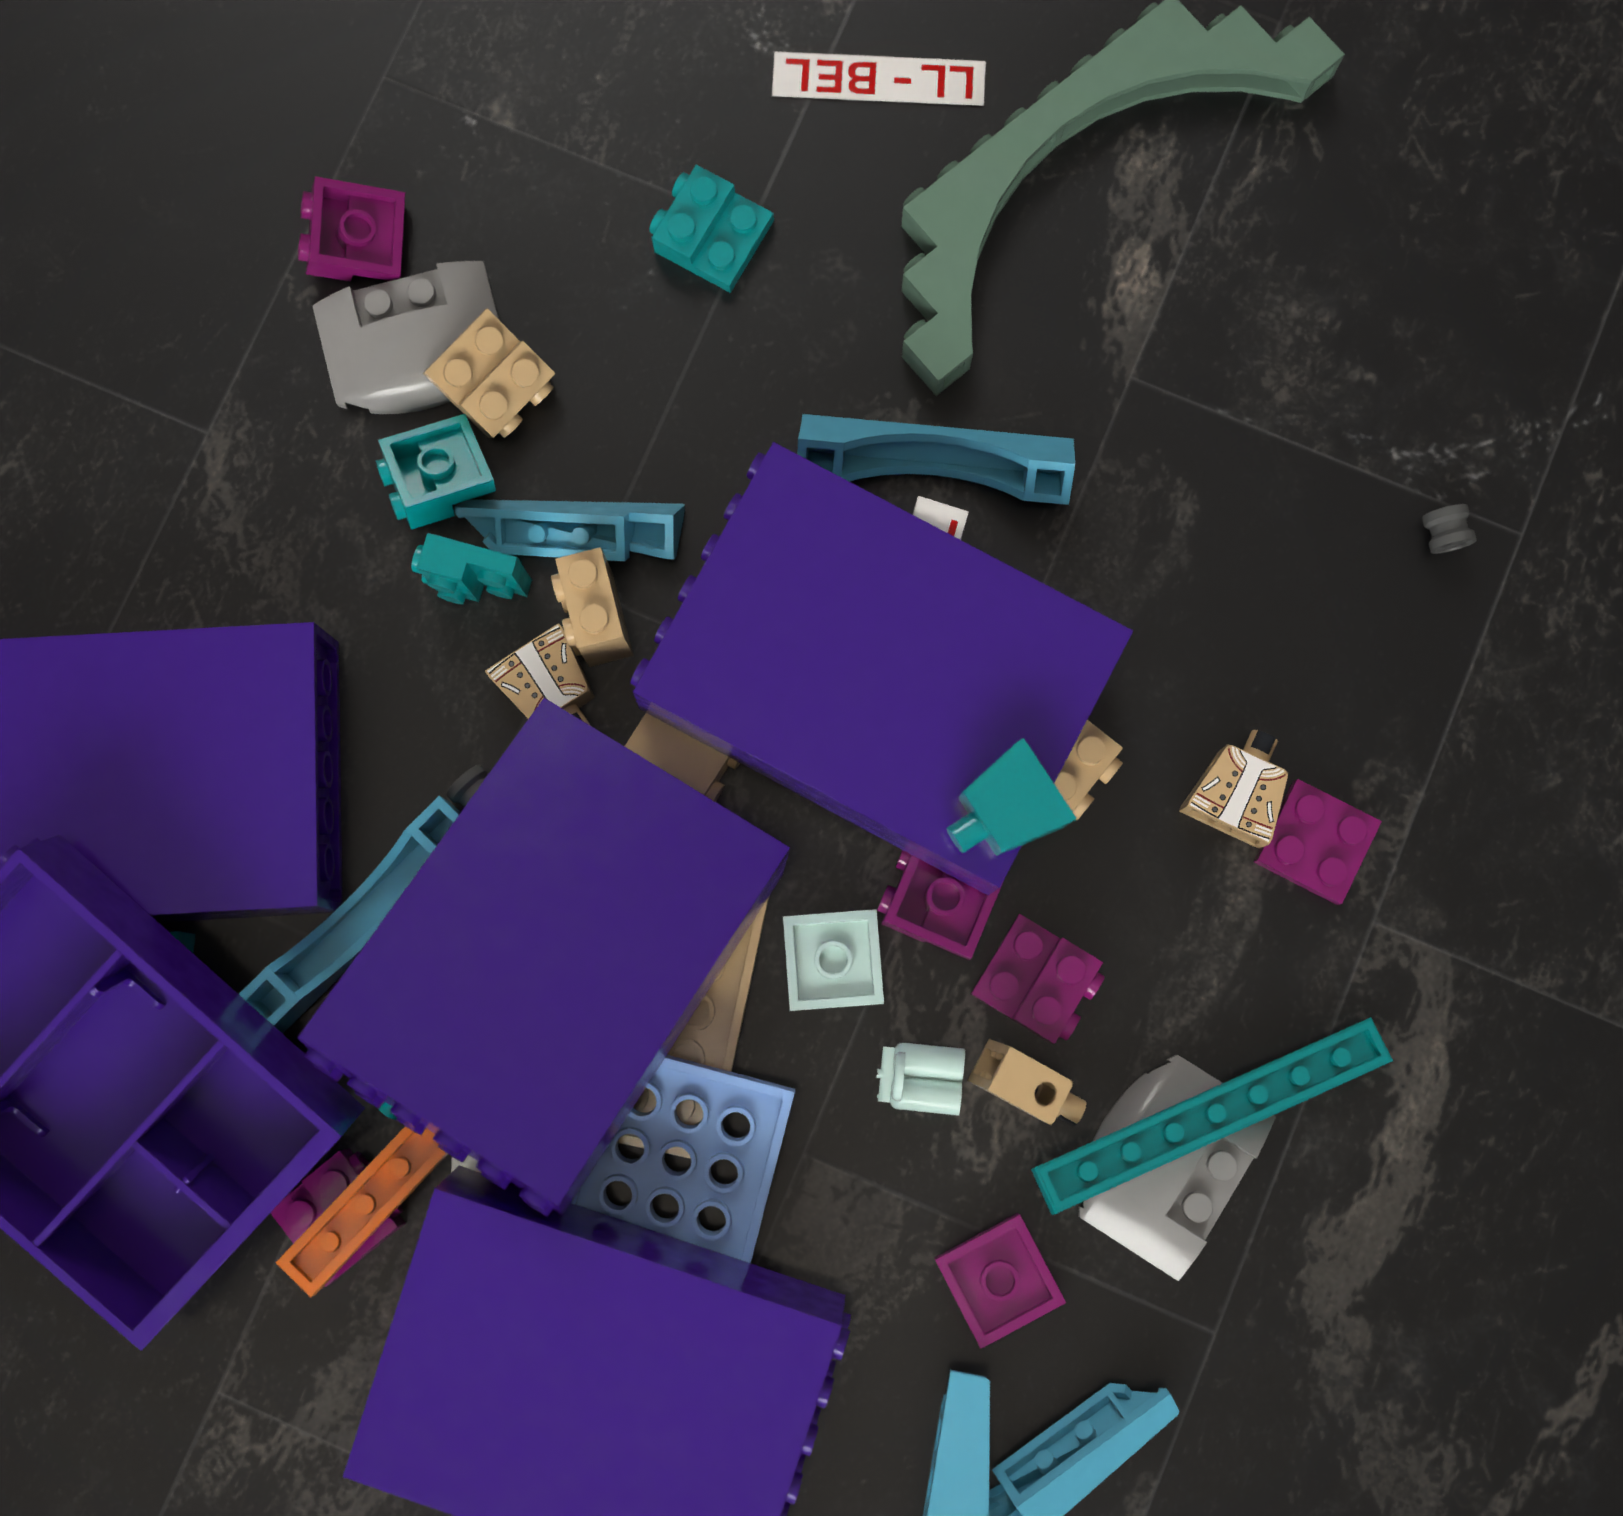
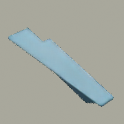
M470 499L455 507V514L459 518H466L484 537L482 542L490 550L508 555L560 558L601 547L608 561H626L630 557V551L674 560L677 555L685 513V504Z
M950 1370L947 1391L943 1395L923 1516H989L990 1381L985 1376Z
M1109 1383L992 1469L1000 1485L989 1490V1516H1064L1178 1416L1180 1411L1166 1388H1159L1157 1393L1132 1391L1126 1384Z

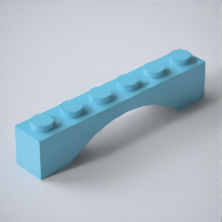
M809 414L802 415L798 437V455L849 482L880 475H936L983 484L1006 492L1023 501L1069 505L1075 470L1073 438Z
M438 796L404 830L386 857L358 889L309 935L269 964L239 995L283 1034L348 969L461 812L451 802Z

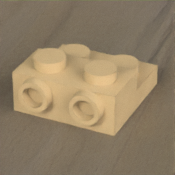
M488 308L423 372L488 438H494L498 433L504 438L507 437L523 420L518 412L529 401L534 406L538 405L553 390L554 387L548 381L556 374L524 341H519Z
M1088 720L1054 783L1077 817L1076 820L1082 816L1095 799L1088 792L1099 779L1104 784H1107L1123 764L1117 758L1123 747Z

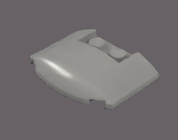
M483 261L437 263L438 269L354 291L350 286L312 305L336 404L339 407L348 409V403L369 409L372 414H401L430 409L451 402L423 372L485 309L488 308L499 319Z
M1172 1056L1166 1059L1170 1063L1151 1071L1149 1074L1144 1073L1120 1096L1104 1118L1093 1141L1222 1084V1082L1181 1056ZM1276 1116L1268 1117L1083 1201V1207L1078 1205L1079 1217L1179 1281L1207 1244V1241H1205L1252 1160L1254 1158L1257 1159Z

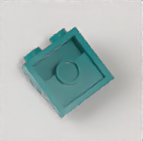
M696 164L690 175L685 172L679 175L672 189V197L675 200L668 211L662 208L659 209L651 222L649 231L653 234L651 238L654 251L731 293L774 222V213L735 193L734 184Z
M466 414L378 440L383 456L382 459L375 460L384 487L393 484L396 492L390 493L389 498L397 520L407 518L411 530L455 516L453 504L496 491L494 479Z
M427 533L424 545L417 546L412 559V571L422 574V582L438 591L437 596L439 598L456 604H464L465 599L479 602L484 585L487 586L486 591L501 598L512 599L514 594L527 597L532 583L531 577L518 557Z

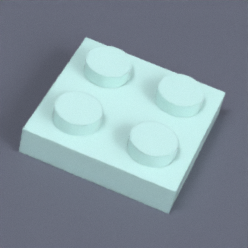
M877 909L783 916L790 1011L884 1004Z

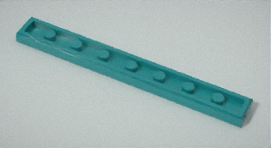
M1370 1017L1032 1168L1031 1171L1051 1215H1054L1390 1063L1393 1059Z

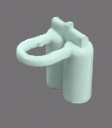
M904 1042L897 1044L895 1048L883 1046L881 1069H877L878 1074L876 1078H880L879 1094H877L878 1101L889 1102L893 1108L899 1110L959 1116L965 1049Z

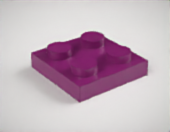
M1296 779L1292 782L1280 807L1271 843L1260 848L1254 863L1339 905L1343 903L1382 821Z
M1019 1213L934 1258L980 1349L1066 1303Z

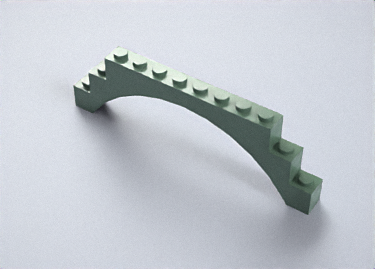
M1164 0L1159 5L1156 2L1150 4L1139 15L1137 22L1125 31L1123 28L1117 30L1106 41L1104 49L1093 57L1090 54L1084 56L1073 67L1071 75L1061 83L1057 81L1050 83L1040 93L1037 102L1028 109L1024 107L1017 109L1006 120L1004 128L994 136L991 134L983 136L973 146L970 155L959 163L956 160L950 162L939 173L937 181L927 189L923 187L916 189L907 197L903 204L901 227L924 253L916 255L905 266L902 293L928 322L924 319L919 320L905 333L902 358L935 396L970 369L973 356L971 292L977 262L995 219L1020 182L1058 145L1101 118L1144 101L1190 92H1246L1301 103L1334 76L1345 54L1310 17L1295 28L1292 25H1288L1273 40L1241 5L1228 16L1224 13L1218 15L1205 29L1179 0Z

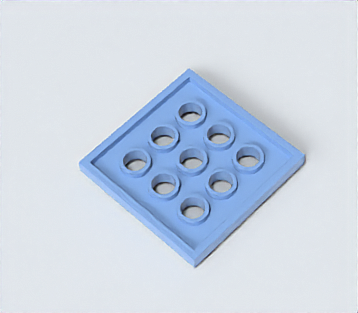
M666 1055L646 1086L655 1094V1109L642 1113L634 1109V1107L632 1108L572 1203L751 1263L796 1089ZM694 1100L702 1107L703 1119L698 1124L687 1125L679 1120L676 1110L677 1105L681 1101ZM733 1112L742 1113L749 1120L750 1131L745 1136L739 1138L728 1135L723 1127V1119L726 1115ZM626 1134L638 1136L644 1144L643 1155L637 1159L624 1157L618 1148L620 1137ZM671 1147L684 1148L691 1157L690 1167L681 1172L671 1170L665 1163V1152ZM726 1159L734 1163L738 1170V1177L734 1182L721 1184L712 1177L711 1165L717 1160ZM614 1181L626 1183L632 1192L631 1202L623 1206L610 1202L606 1195L607 1185ZM659 1194L673 1196L679 1205L678 1213L671 1218L658 1216L652 1206L653 1198ZM709 1206L719 1208L725 1215L726 1224L716 1231L705 1229L699 1221V1212L703 1208Z

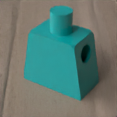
M1022 738L962 792L958 798L968 814L947 827L946 830L961 853L966 852L985 839L992 851L998 856L1062 829L1077 819V817L1025 739Z

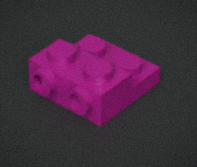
M315 176L311 192L303 191L300 217L309 220L308 234L300 233L298 260L306 262V274L350 282L353 275L386 281L399 279L401 276L405 192Z
M902 850L895 868L903 871L896 888L887 885L877 908V911L885 914L881 924L923 943L925 941L970 960L1001 887L990 895H986Z
M1018 914L970 994L1046 1042L1055 1044L1059 1037L1067 1041L1075 1030L1081 1016L1074 1013L1082 997L1084 996L1091 1000L1100 988L1105 976L1099 973L1098 970L1103 962L1063 937L1055 936L1025 916Z
M350 1148L340 1150L302 1180V1184L287 1195L270 1212L293 1244L370 1162L358 1151L353 1154ZM401 1205L324 1285L325 1287L331 1285L406 1224L400 1216L403 1212Z

